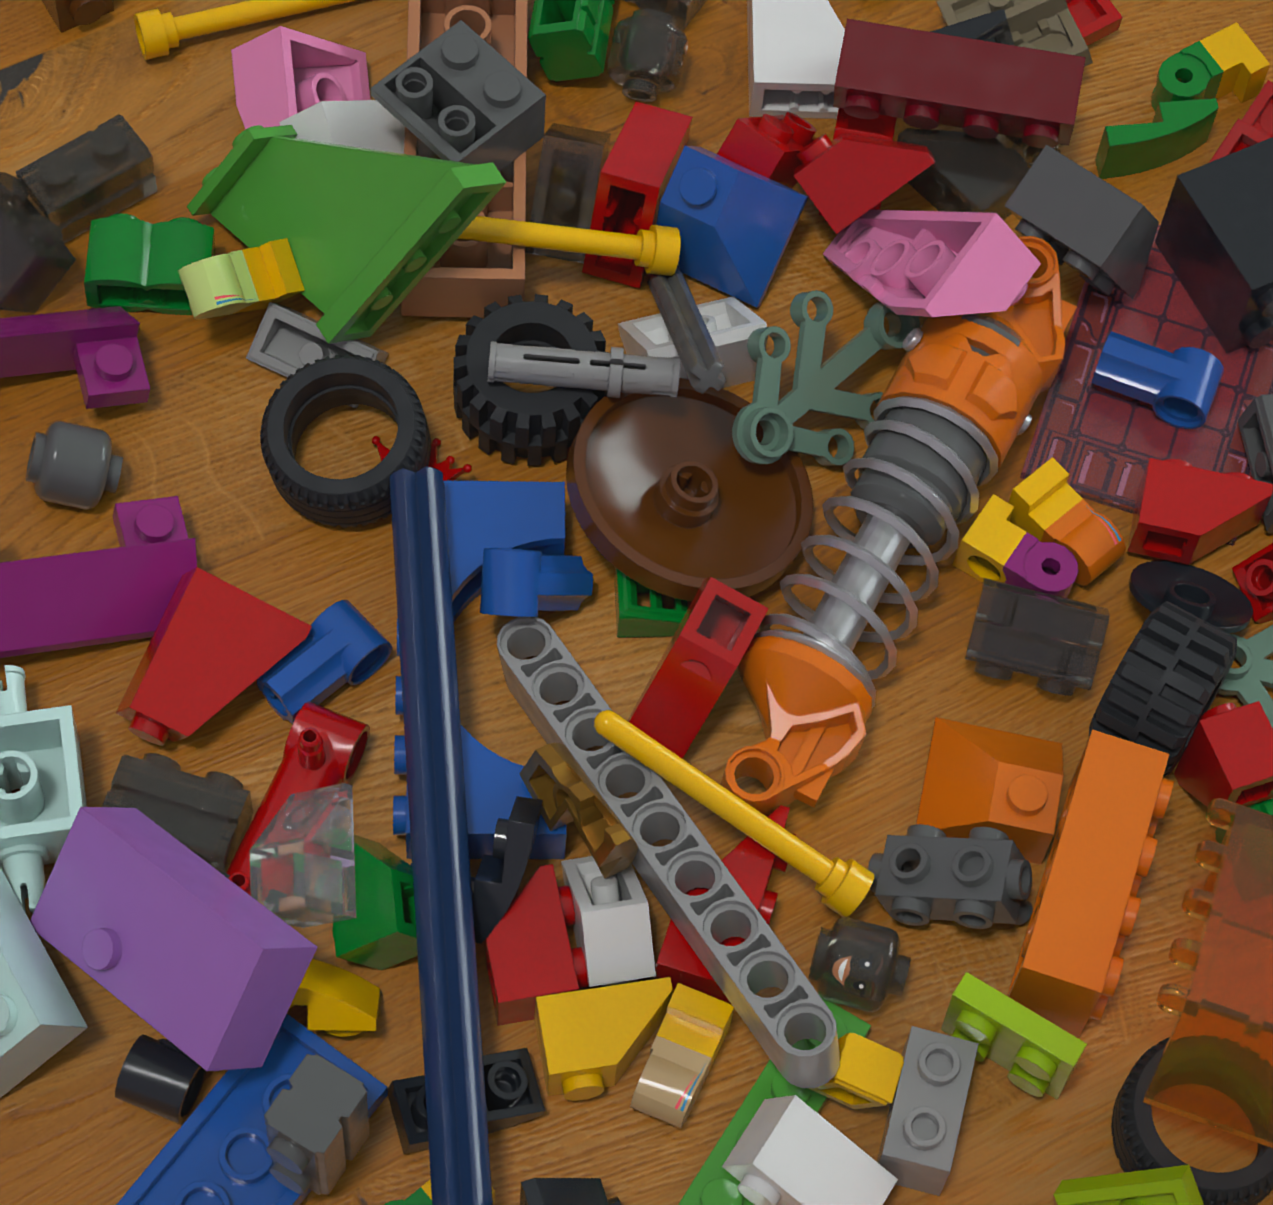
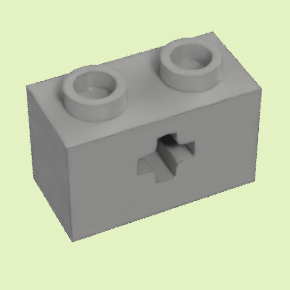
M914 1026L911 1027L901 1054L904 1063L893 1101L889 1106L877 1162L898 1179L895 1185L940 1196L951 1171L979 1043Z

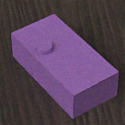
M79 808L30 919L36 933L206 1071L263 1066L317 949L316 945L137 808Z

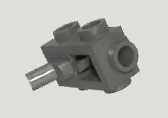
M923 824L912 825L908 827L906 836L887 835L884 853H874L869 861L868 870L875 875L870 890L875 893V896L889 915L904 924L921 926L928 924L929 920L956 921L969 928L986 929L990 928L993 923L1024 924L1031 917L1033 911L1032 904L1026 900L1030 895L1032 887L1031 865L1028 860H1025L1014 841L1009 840V837L1004 832L994 828L975 827L970 830L968 838L946 837L942 830Z

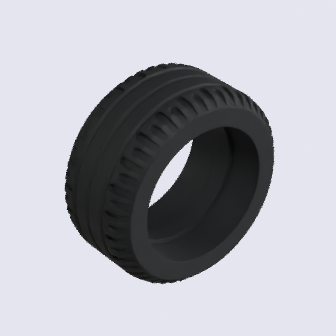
M345 354V356L335 355V358L327 356L321 360H314L315 363L311 365L307 363L303 368H298L294 375L290 374L285 381H282L280 389L276 388L273 396L269 399L260 431V443L264 461L280 495L301 515L312 521H319L323 525H330L332 527L340 525L342 528L357 527L358 524L366 526L369 523H376L379 518L385 519L392 514L389 477L394 472L403 468L416 473L422 468L429 466L431 438L421 402L415 390L402 375L378 360L373 361L369 357H362L360 355L352 357L350 354ZM350 404L367 405L383 411L398 424L395 442L387 456L377 466L356 477L346 479L320 477L302 468L295 460L297 445L304 430L315 418L332 408Z
M1195 1030L1173 1035L1148 1049L1131 1069L1117 1095L1113 1108L1111 1123L1113 1144L1124 1172L1188 1165L1170 1152L1160 1139L1152 1118V1097L1157 1089L1173 1081L1182 1079L1206 1080L1224 1087L1244 1104L1256 1127L1258 1149L1255 1160L1247 1167L1236 1171L1217 1173L1190 1166L1203 1204L1256 1205L1261 1202L1273 1189V1061L1268 1054H1262V1049L1255 1047L1251 1042L1241 1041V1037L1208 1030L1200 1032Z

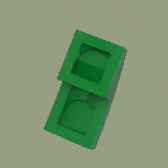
M1217 99L1159 102L1152 123L1105 126L1095 158L1099 178H1115L1145 172L1176 161L1196 150L1208 140L1219 109Z

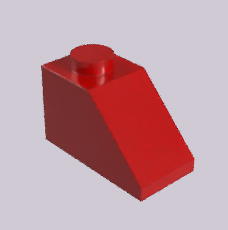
M825 133L804 147L796 155L802 163L794 168L793 176L837 234L934 164L935 159L928 147L924 145L846 133L840 134L831 141Z

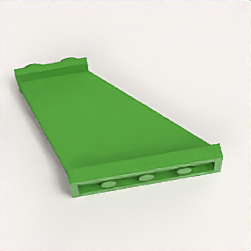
M256 125L242 131L233 140V149L218 167L211 170L203 178L202 188L187 205V208L192 216L211 214L249 248L259 247L269 241L287 238L305 291L300 293L324 313L316 325L327 343L331 344L371 337L506 184V181L493 162L470 164L295 138L297 133L292 125L265 128L261 125Z

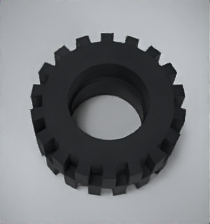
M535 294L534 301L523 302L521 295L508 297V305L501 307L495 301L484 307V319L474 315L466 323V335H459L456 342L455 357H453V395L456 417L462 418V430L469 439L479 436V449L488 455L495 449L501 451V461L514 464L516 457L528 458V466L541 465V457L551 456L554 463L566 459L567 448L571 447L587 414L596 403L607 395V391L554 387L544 392L526 393L515 390L503 382H487L491 341L512 345L605 352L606 340L601 330L593 331V320L585 312L577 316L573 315V304L562 299L557 306L548 303L547 295Z
M1168 601L1164 602L1151 612L1125 653L1093 715L1089 726V736L1093 729L1168 753L1169 757L1163 775L1164 778L1173 771L1179 762L1199 722V718L1209 710L1237 654V638Z

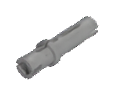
M491 341L487 382L494 383V381L544 385L548 387L607 391V397L620 398V392L677 398L680 358L624 354V348L611 347L610 353L555 347L502 344Z

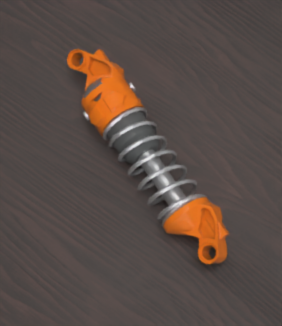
M1034 236L1019 237L1039 260L1041 265L1032 275L1034 279H1030L1027 282L1028 288L1023 297L1006 311L928 317L919 328L913 329L907 335L902 345L906 353L874 410V421L864 428V436L868 448L862 458L850 459L843 466L845 480L852 489L850 492L851 496L831 497L822 504L827 523L839 537L833 535L808 536L801 543L806 562L822 578L810 574L787 575L780 581L785 601L796 613L806 620L789 614L765 615L759 626L760 632L755 633L738 665V673L760 714L766 740L735 751L728 759L720 785L767 817L780 805L787 806L796 799L815 808L830 777L841 773L857 758L866 736V722L872 713V708L875 706L876 690L871 680L885 677L896 666L897 649L893 640L907 637L917 626L918 609L914 601L927 598L937 588L939 570L935 562L947 560L958 548L959 530L956 524L968 521L978 510L979 491L977 486L987 484L998 472L1016 436L1021 435L1029 427L1032 417L1028 413L1038 394L1049 389L1052 385L1064 356V332L1077 306L1061 299L1057 253L1049 243L1041 238ZM857 469L859 471L858 479L855 478L854 474ZM838 506L854 508L862 524L857 534H854L841 524L834 515L833 510ZM946 528H948L946 543L938 552L931 554L928 545L936 544L942 538ZM816 545H826L847 552L836 573L822 564L815 556L813 548ZM907 548H916L921 555H905L904 553ZM898 564L926 565V582L917 591L910 593L907 585L895 572ZM890 582L899 593H884ZM795 584H803L822 590L825 594L816 610L813 611L796 597L791 587ZM878 602L906 605L905 621L897 630L889 632L886 625L876 615L874 609ZM869 622L870 625L876 630V632H867L863 630L866 624ZM781 624L800 630L803 634L781 629L770 630V626ZM857 641L884 643L885 659L876 669L867 671L862 662L852 652ZM747 776L756 778L764 785L766 791L761 794L747 793L739 788L735 780Z

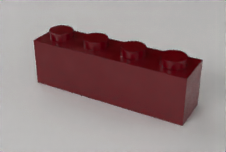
M847 18L834 86L833 107L843 108L846 114L859 119H876L879 115L903 118L907 125L920 129H934L940 124L962 128L965 134L975 138L992 139L1001 134L1022 138L1025 144L1036 148L1044 149L1046 145L1054 148L1058 144L1069 146L1075 124L1086 57Z

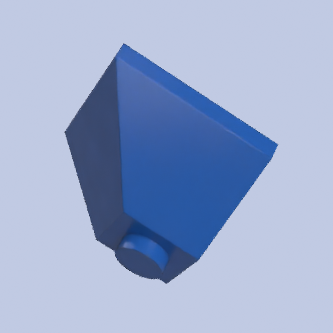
M685 145L660 201L656 225L677 227L679 229L681 247L678 265L682 273L759 308L808 196L702 147Z

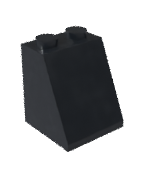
M1273 137L1177 175L1155 240L1161 253L1227 354L1247 345L1250 348H1259L1273 340Z

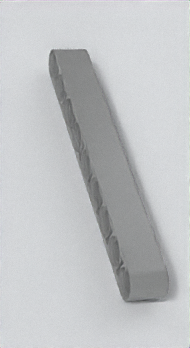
M518 617L510 620L502 627L497 636V649L506 684L514 698L547 744L563 743L566 745L599 794L636 841L638 850L632 861L633 866L781 1075L790 1084L800 1088H816L828 1083L835 1076L840 1066L837 1024L828 1006L662 778L596 732L594 728L596 715L601 711L611 710V708L552 627L543 619L537 617ZM530 656H536V657L531 658V659L523 660L524 658H527V657H530ZM560 701H569L562 705H554ZM593 746H604L596 751H585ZM627 792L638 793L636 796L630 798H618L620 795ZM662 839L673 840L672 843L665 846H652L654 842ZM694 888L709 889L706 893L698 896L685 894ZM730 937L746 939L743 943L736 946L720 944L723 940ZM767 987H777L784 990L779 995L771 998L755 995ZM803 1039H815L822 1042L818 1047L811 1050H799L792 1047L797 1041Z

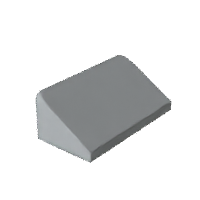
M269 302L246 359L288 377L290 374L294 375L296 370L303 368L305 364L310 363L311 365L315 363L314 360H321L327 356L335 358V355L345 356V354H350L352 357L360 355L362 357H369L373 361L378 360L384 364L389 353L359 339L328 344L316 325L317 320L282 304ZM350 404L348 406L357 408L359 404Z

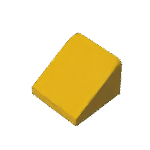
M847 1033L838 1039L840 1066L835 1076L822 1086L808 1088L853 1109L886 1106L893 1101L904 1059L900 1053L861 1035Z

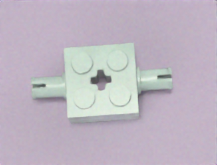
M4 665L7 684L6 691H3V683L0 680V867L25 913V899L28 898L29 909L33 915L46 885L44 865L56 863L79 808L87 807L80 740L71 705L27 711L25 671L18 666ZM20 789L16 793H11L12 790Z

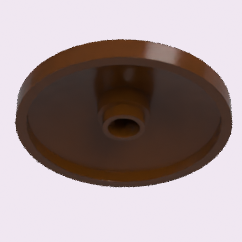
M679 378L677 398L620 392V398H611L606 395L596 403L581 424L569 450L566 468L567 490L575 516L591 543L613 566L639 584L658 593L692 602L704 579L712 577L750 597L765 590L786 573L802 550L801 543L809 535L813 518V495L808 473L798 453L786 451L780 459L770 464H753L748 462L735 448L732 428L738 412L751 403L723 388L718 391L713 387H709L701 394L693 389L689 379ZM758 423L756 437L760 443L764 433L762 426Z

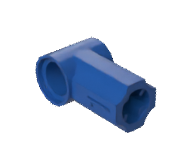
M1111 331L1102 350L1091 383L1153 405L1156 415L1174 427L1195 429L1201 427L1206 422L1224 373V367L1218 358L1203 349L1181 347L1171 353Z
M484 548L480 613L537 617L538 610H579L583 600L592 596L593 573L584 566L581 556L543 555L542 551L524 549Z
M348 600L338 601L325 609L311 624L312 628L307 638L257 679V686L267 699L268 704L283 720L286 719L293 724L297 714L306 702L309 701L319 705L346 682L349 685H357L364 682L381 668L391 654V644Z

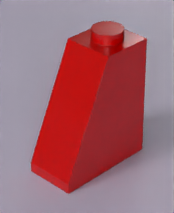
M635 102L600 172L590 226L591 230L637 235L640 229L649 230L651 225H656L660 201L682 150L688 143L692 116ZM585 254L582 273L640 289L646 272L644 267L635 266L634 259Z
M196 567L182 575L116 714L131 721L128 727L130 732L157 745L163 746L167 739L176 742L189 737L305 640L312 626Z

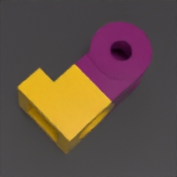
M993 494L961 540L952 565L1028 610L1036 613H1050L1058 610L1066 602L1078 574V563L1073 553L1065 546L1055 542L1042 543L1038 538L1009 522L1015 507Z

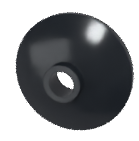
M1171 561L1146 562L1135 567L1129 579L1131 593L1141 605L1151 612L1168 601L1228 634L1245 629L1253 615L1251 602L1236 586L1216 574L1192 565Z

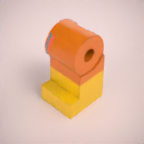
M1052 457L1013 488L1008 503L1015 508L1009 522L1038 538L1042 543L1055 542L1065 546L1073 553L1078 563V574L1075 583L1087 586L1125 554V542L1112 521L1103 514L1096 512L1067 483L1069 473Z

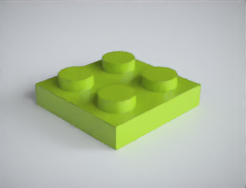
M967 972L952 994L941 1028L942 1031L950 1036L979 1043L975 1060L983 1062L987 1057L1009 1070L1007 1077L1023 1091L1037 1097H1042L1044 1093H1047L1057 1100L1071 1078L1087 1043Z

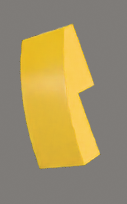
M312 959L289 1008L294 1005L307 1006L308 1030H325L331 1035L340 1037L357 1035L362 1031H376L380 988L340 967Z

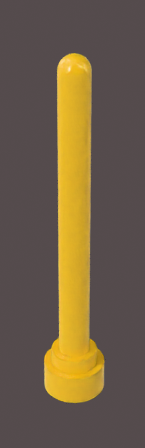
M249 0L173 17L171 12L161 14L159 9L135 13L134 25L142 55L145 60L169 55V49L179 47V40L357 0Z
M477 216L457 238L634 259L635 266L644 267L647 274L664 276L674 275L681 247L680 231L677 227L651 225L649 230L640 229L637 235L484 216Z
M604 710L596 715L594 728L599 735L816 882L815 890L823 895L821 902L840 916L846 918L851 915L865 898L875 875L853 859H849L846 862L839 857H835L832 860L828 859L611 710Z

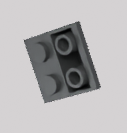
M462 20L371 87V96L442 160L470 164L493 162L497 169L501 171L544 137L546 94Z
M1046 145L1004 205L1020 220L1015 230L1022 236H1034L1045 240L1057 253L1059 265L1062 266L1065 262L1079 272V276L1084 281L1105 295L1109 296L1113 289L1117 288L1133 299L1142 282L1158 228V220L1144 205Z

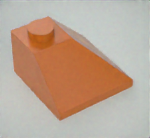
M936 717L916 824L936 827L942 830L946 837L968 838L970 830L975 827L994 828L1004 832L1009 837V840L1014 841L1025 860L1041 865L1055 831L1064 775L1062 743Z

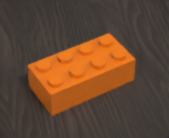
M1093 729L1068 788L1007 994L1009 998L1078 1039L1089 1018L1101 1020L1108 998H1112L1116 990L1124 959L1120 958L1119 955L1125 937H1129L1139 911L1141 898L1136 897L1142 877L1146 878L1158 842V839L1153 838L1158 820L1162 819L1165 814L1174 781L1163 778L1169 757L1168 753Z

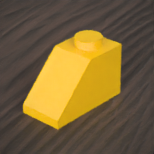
M666 977L536 997L534 1021L547 1096L564 1094V1098L567 1100H586L601 1095L605 1087L615 1086L663 1021L667 1012V1006L672 997L671 978Z

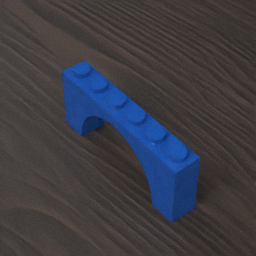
M443 481L445 485L454 621L481 594L484 548L524 549L542 551L543 555H564L565 482ZM397 618V656H400ZM396 676V715H403L401 676ZM461 725L469 858L482 859L484 854L492 855L493 842L498 818L509 819L516 796L532 798L520 776L524 766L511 762L492 752L472 737ZM395 735V775H407L405 735ZM407 785L406 796L394 795L393 835H406L407 859H412ZM540 815L539 826L529 859L565 860L566 825L550 831L544 818Z

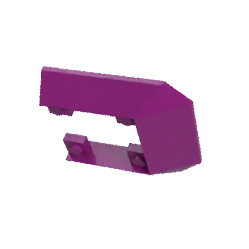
M121 306L0 318V378L77 370L86 409L148 402L150 385L137 338L140 322ZM178 496L115 503L112 517L120 545L118 548L0 562V658L153 637L182 575L197 567L195 538L188 537Z

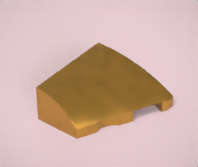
M551 743L536 749L520 772V776L532 798L543 800L541 815L550 831L573 821L605 879L627 869L637 854L638 845L599 794L566 745L563 743Z

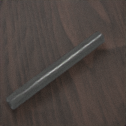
M677 265L673 276L648 274L649 280L647 283L691 386L696 392L701 394L709 387L719 391L726 383L722 372L724 364L679 265Z

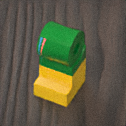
M1236 22L1180 50V52L1162 62L1157 74L1156 86L1152 92L1151 105L1156 113L1159 102L1218 99L1231 92L1243 103L1260 93L1270 63Z

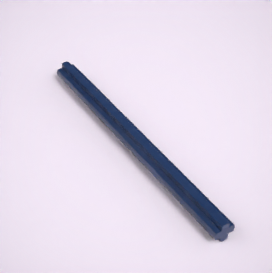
M426 466L415 473L403 468L394 472L389 479L432 1205H493L445 485L443 483V472L438 469Z

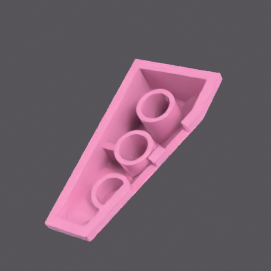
M279 26L231 50L236 106L245 129L256 125H261L264 128L280 126L279 122L321 101L371 100L365 52L283 26Z
M869 210L841 230L823 253L830 263L896 315L923 317L1006 311L1023 297L1028 288L1027 282L1041 265L1039 260L997 213Z

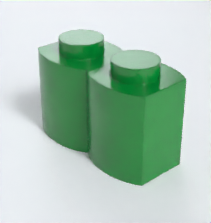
M120 213L91 220L84 278L87 306L93 308L121 306L126 312L149 309L163 314L192 315L189 300L180 280L178 270L196 261L215 256L214 228L186 217L151 224L133 215Z

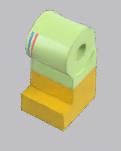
M287 238L269 241L259 247L205 258L178 270L194 319H206L266 309L269 302L279 303L305 291Z

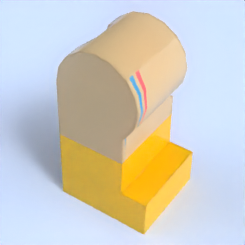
M677 983L667 1006L666 1015L652 1044L650 1057L636 1086L630 1107L682 1128L730 1029L734 1007L722 1000Z

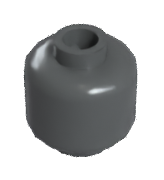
M55 421L50 424L45 433H35L25 480L35 483L36 494L43 501L90 510L99 503L103 491L116 492L123 457L112 454V441L107 432L64 421Z

